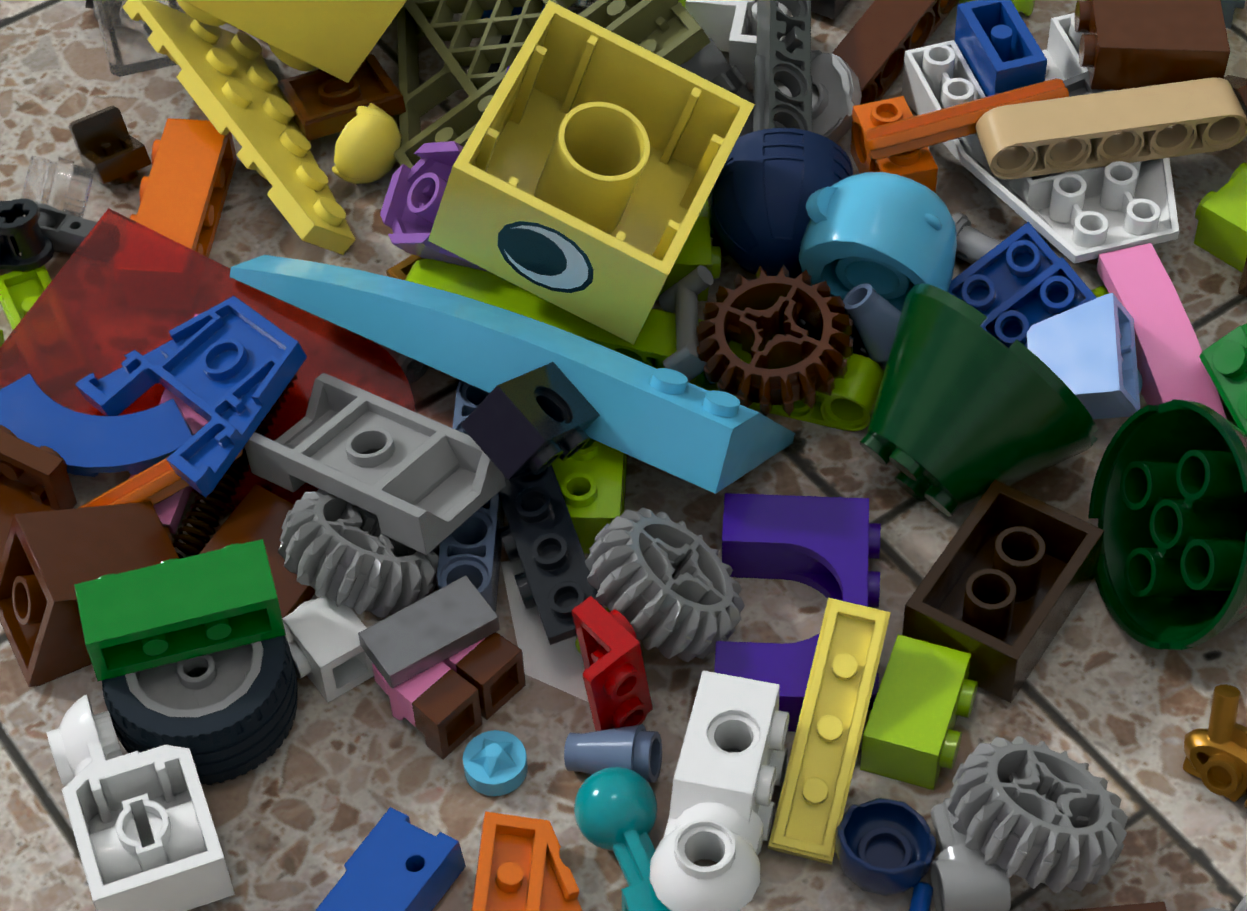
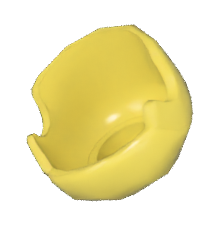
M369 103L368 107H357V116L346 124L336 141L335 166H332V172L349 183L368 184L381 179L392 169L396 161L393 154L401 146L402 135L396 121L373 103Z

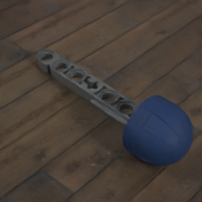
M757 0L753 132L738 137L711 191V222L716 238L721 246L744 270L756 275L759 266H761L766 271L767 276H777L778 271L784 264L789 271V277L795 279L802 273L799 262L800 246L806 227L811 219L806 210L808 198L815 191L827 186L831 187L833 184L852 176L853 166L849 156L839 145L820 134L812 132L811 0ZM775 1H778L781 4L785 5L790 10L793 17H790L787 14L783 13L778 8ZM774 80L783 83L790 90L792 97L783 94L775 85ZM773 121L783 124L786 128H776Z

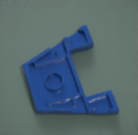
M235 296L170 330L169 333L172 340L143 356L136 350H133L124 355L126 360L121 363L123 367L99 380L94 373H91L75 384L84 399L105 416H118L154 384L160 383L209 421L166 459L174 472L204 497H207L214 490L307 358L297 340Z

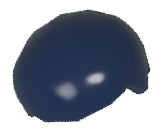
M877 798L859 805L852 804L836 828L835 852L843 873L864 891L887 896L909 890L925 877L935 855L936 838L931 834V829L925 818L902 801Z

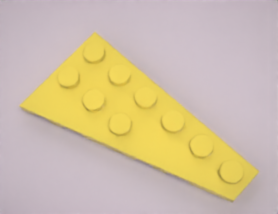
M127 0L122 8L132 20L145 21L153 32L147 40L157 53L167 55L180 66L182 70L176 78L220 135H227L231 132L242 146L237 153L240 161L247 169L256 170L260 176L270 182L272 187L268 191L267 196L301 240L344 255L356 240L345 220L346 213L336 202L327 184L328 177L319 168L310 151V142L302 135L293 118L295 113L292 107L284 100L277 86L278 79L269 70L261 54L262 48L260 44L244 32L234 34L219 26L201 23L188 14L155 0Z

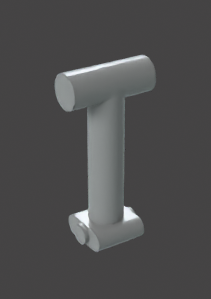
M699 265L659 295L661 307L666 312H675L676 352L663 361L664 368L681 372L687 377V382H690L704 372L706 362L698 358L697 346H699L696 333L697 326H699L697 295L712 285L714 279L711 272L702 265Z

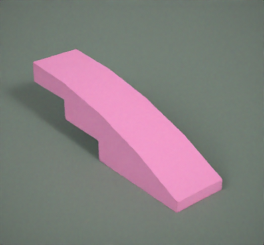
M1152 243L1099 254L1096 271L1108 293H1113L1134 318L1137 368L1142 375L1143 386L1141 394L1147 405H1159L1172 401V399L1189 400L1201 403L1227 419L1217 388L1199 357L1202 349L1195 331Z

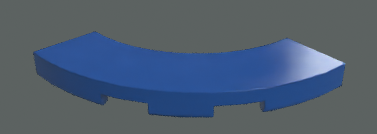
M30 373L0 390V425L6 427L17 438L38 448L46 446L56 451L65 460L67 472L73 475L96 477L98 473L129 471L131 475L139 474L169 457L194 435L181 409L173 398L153 408L132 414L96 416L73 411L53 401L42 391Z

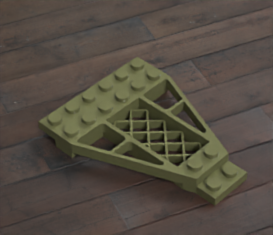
M549 0L406 1L397 14L399 91L403 96L406 112L399 114L400 133L402 135L401 146L393 154L400 166L404 164L412 168L421 159L414 153L424 143L455 141L462 147L465 146L505 77L508 66H511L538 20L543 6L545 7ZM577 0L550 1L567 9ZM597 0L579 14L678 66L689 61L697 52L711 43L702 27L679 0ZM523 7L520 15L511 16L513 8ZM493 10L490 18L481 19L484 11ZM463 13L460 21L451 22L454 14ZM433 16L431 23L426 17ZM502 35H512L509 43L499 44ZM423 36H426L445 64L441 71L419 86L418 42ZM472 38H481L479 46L469 47ZM443 41H451L449 48ZM501 63L497 72L488 73L491 64ZM461 66H470L467 74ZM465 90L469 97L421 132L420 117L455 91Z

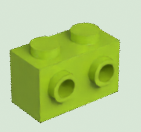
M591 438L568 460L563 462L558 458L552 464L584 554L591 553L589 549L595 543V537L606 524H610L615 517H620L624 513L627 454Z

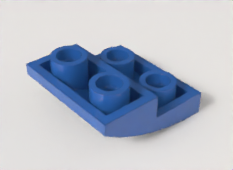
M1029 222L951 280L948 293L986 315L988 319L981 327L1008 348L1016 339L1028 348L1027 331L1033 324L1097 298L1063 257L1059 258Z

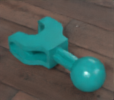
M609 767L593 773L579 788L574 804L577 826L589 842L599 848L614 852L628 883V887L621 889L622 911H670L657 898L650 882V860L655 852V848L649 834L655 825L658 810L654 791L647 780L635 771L622 767Z

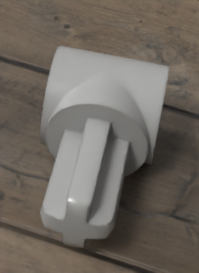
M945 798L943 803L933 806L931 810V818L940 848V853L931 864L932 896L936 911H1010L1011 890L1006 870L996 864H984L985 855L980 850H972L965 846L967 835L957 832L952 827L955 817L947 809L951 798Z

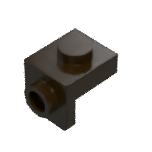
M109 106L69 124L70 132L86 172L103 185L106 183L119 185L131 181L138 176L139 169L151 165L145 145L129 135L121 112L117 107Z

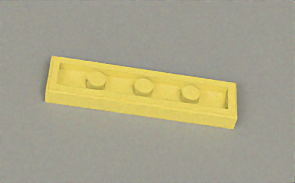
M828 597L768 849L832 865L835 853L836 828L843 819L891 612Z

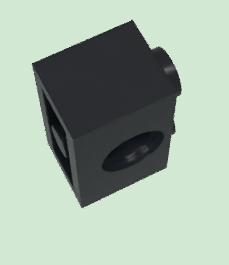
M552 362L497 385L460 425L509 480L528 470L538 475L558 458L563 462L568 460L589 441L590 437L584 431L600 415L556 364Z

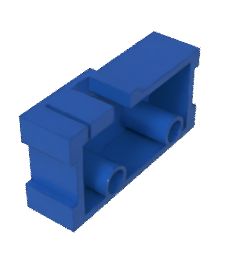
M390 807L344 864L345 874L315 911H432L466 867L459 841L442 832L434 836L412 825L408 815Z

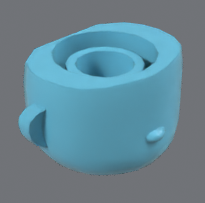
M865 172L847 177L831 187H824L810 195L806 203V210L811 219L801 241L799 262L802 272L807 270L811 276L813 285L826 280L827 285L831 289V294L841 296V299H844L847 293L854 287L867 283L901 312L906 295L916 284H929L946 292L949 291L957 250L956 226L944 201L928 187L897 174Z

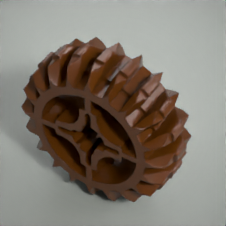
M783 264L777 276H767L766 271L761 266H759L756 272V279L751 281L738 273L734 280L735 290L719 285L718 292H716L717 302H705V308L703 309L704 321L698 322L699 326H697L696 330L699 342L697 354L700 361L706 362L704 375L709 385L717 384L718 391L727 392L734 396L737 395L740 405L747 408L754 402L759 403L760 412L766 417L772 410V405H782L783 410L790 417L794 410V402L799 400L812 409L816 403L815 391L831 396L832 391L835 389L834 378L844 379V375L847 372V360L853 354V340L850 339V335H852V321L849 315L845 314V304L841 300V296L831 297V289L827 285L826 280L812 285L811 276L807 270L795 279L790 278L789 271ZM799 318L805 320L816 329L821 337L820 341L809 337L808 330L798 326L797 321ZM731 340L741 344L742 350L751 354L752 360L750 364L744 362L732 352L729 347Z

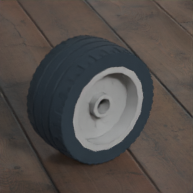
M285 635L102 680L103 697L107 710L110 713L116 735L127 753L135 751L141 753L162 745L190 748L201 784L213 785V783L217 782L223 783L226 780L236 779L237 776H243L248 771L258 768L259 764L266 762L267 758L276 753L277 748L281 747L283 740L289 735V729L291 730L293 720L296 717L298 698L297 677L290 647Z

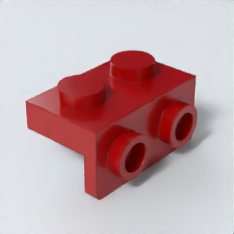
M590 596L571 611L585 667L582 676L595 731L642 724L647 714L653 710L640 642L637 640L632 625L623 614L616 609L608 612Z

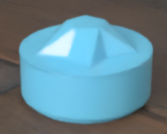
M500 730L483 732L475 736L467 744L463 753L466 780L475 791L483 795H506L516 790L526 778L528 770L526 750L523 743L511 733Z

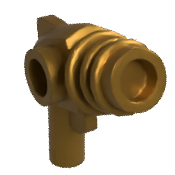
M1222 684L1214 688L1208 729H1194L1185 735L1184 752L1186 758L1183 763V770L1201 778L1206 788L1211 792L1223 795L1236 802L1247 793V727L1236 723L1240 690L1234 686ZM1247 799L1244 803L1245 808H1247Z

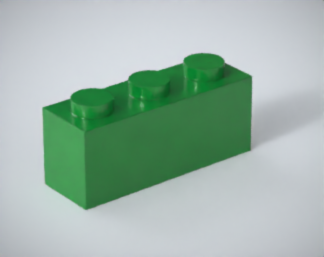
M263 539L244 544H231L219 550L181 559H168L160 564L119 574H106L94 580L74 584L85 645L97 681L286 635Z

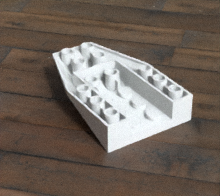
M1075 13L1051 18L1048 46L1046 50H1042L1047 59L1045 81L1055 78L1064 81L1088 71V67H1080L1079 47L1083 33L1075 32ZM954 40L905 51L902 96H904L907 104L917 115L986 97ZM977 134L943 142L946 148L966 169L1026 222H1029L1036 231L1074 264L1096 259L1102 253L1148 243L1155 245L1178 239L1179 224L1169 158L1134 163L1116 161L1105 167L1018 179H1000L991 172Z

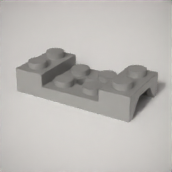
M324 372L315 378L306 416L275 441L254 432L245 445L251 473L293 493L302 485L308 483L377 515L381 534L425 555L431 552L506 486L505 477L469 435Z

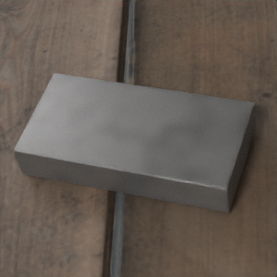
M465 575L359 632L358 636L362 649L389 686L394 688L500 630L497 614Z

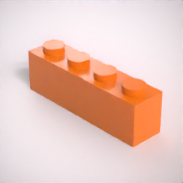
M167 118L161 139H155L152 146V169L150 175L144 176L141 180L138 213L132 214L128 221V244L125 253H119L116 258L115 281L118 286H123L129 309L193 313L237 157L232 133L220 135L210 120Z

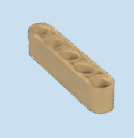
M1212 77L999 106L984 113L979 118L975 128L987 163L994 176L1000 179H1018L1105 167L1116 161L1134 163L1225 150L1237 145L1246 137L1247 117L1228 80Z

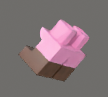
M497 632L394 688L389 686L376 666L372 664L376 683L389 696L393 717L400 721L404 718L422 732L425 736L426 746L442 760L483 724L482 717L488 720L526 685L522 650Z

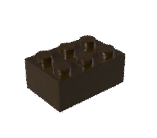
M994 479L905 604L902 635L970 653L971 660L968 679L978 681V687L1011 703L1095 577L1104 530Z

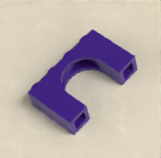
M725 493L722 563L731 566L733 569L730 577L797 581L816 589L827 599L829 597L866 607L879 608L880 571H868V559H879L881 524L869 523V498ZM819 634L794 643L716 641L714 673L780 684L779 711L789 712L787 731L796 732ZM879 673L876 674L868 710H872L879 690Z

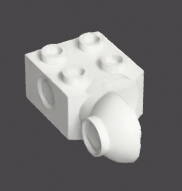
M702 671L673 779L670 813L664 838L660 841L650 860V882L657 898L670 911H740L752 900L760 884V861L757 855L761 852L763 840L768 841L775 812V802H771L774 785H782L788 756V748H784L789 724V712L779 711L780 684ZM709 859L717 862V864L709 867H700L693 864V862Z
M87 694L77 700L64 715L60 727L48 731L47 737L62 785L65 786L62 789V793L96 911H188L235 895L190 748L162 745L141 753L135 751L123 755L109 711L94 715Z

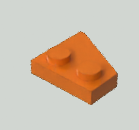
M485 811L471 911H582L578 901L579 888L570 868L560 858L561 846L549 820Z

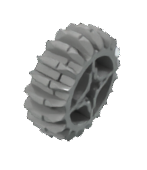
M318 489L317 492H305L301 500H296L293 509L288 511L281 527L283 532L279 540L281 544L278 553L285 559L284 567L289 572L297 574V581L301 585H308L314 588L317 597L326 596L334 600L337 607L345 605L353 608L357 614L369 611L378 618H385L388 613L392 615L433 593L438 583L437 568L440 549L438 545L425 555L381 534L377 515L321 489Z
M644 507L637 512L627 509L620 517L617 516L610 524H606L597 534L595 543L589 549L591 553L585 561L590 571L587 581L598 590L595 597L596 601L606 605L610 611L616 609L623 614L632 625L636 636L642 640L645 649L649 650L656 647L667 659L677 655L681 660L689 662L695 657L704 659L710 652H715L716 641H727L735 632V626L741 621L740 612L745 606L742 598L739 596L742 588L737 581L730 577L733 571L731 566L722 563L718 558L719 550L710 548L703 541L702 534L695 535L689 531L684 521L675 523L669 518L667 513L661 511L655 515L651 510Z
M1019 736L1012 742L1005 738L995 737L991 744L979 743L974 752L968 755L965 763L960 764L952 780L954 786L950 792L951 799L947 807L949 812L955 817L952 827L957 832L967 835L965 842L967 848L980 850L985 855L984 864L1000 866L1006 870L1007 878L1016 875L1026 879L1029 886L1033 889L1040 883H1045L1056 893H1060L1066 886L1071 890L1081 892L1087 883L1097 885L1101 877L1105 876L1112 864L1116 862L1124 847L1122 842L1127 835L1124 827L1128 816L1119 808L1122 799L1117 794L1106 791L1108 781L1105 778L1093 776L1088 771V763L1078 764L1068 758L1067 751L1058 753L1050 750L1044 741H1040L1036 746L1030 745L1023 737Z

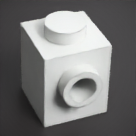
M321 596L302 603L294 612L282 618L296 676L301 679L307 675L328 703L374 676L373 662L360 646L358 633L365 630L366 627L350 607L345 605L337 607L334 600Z

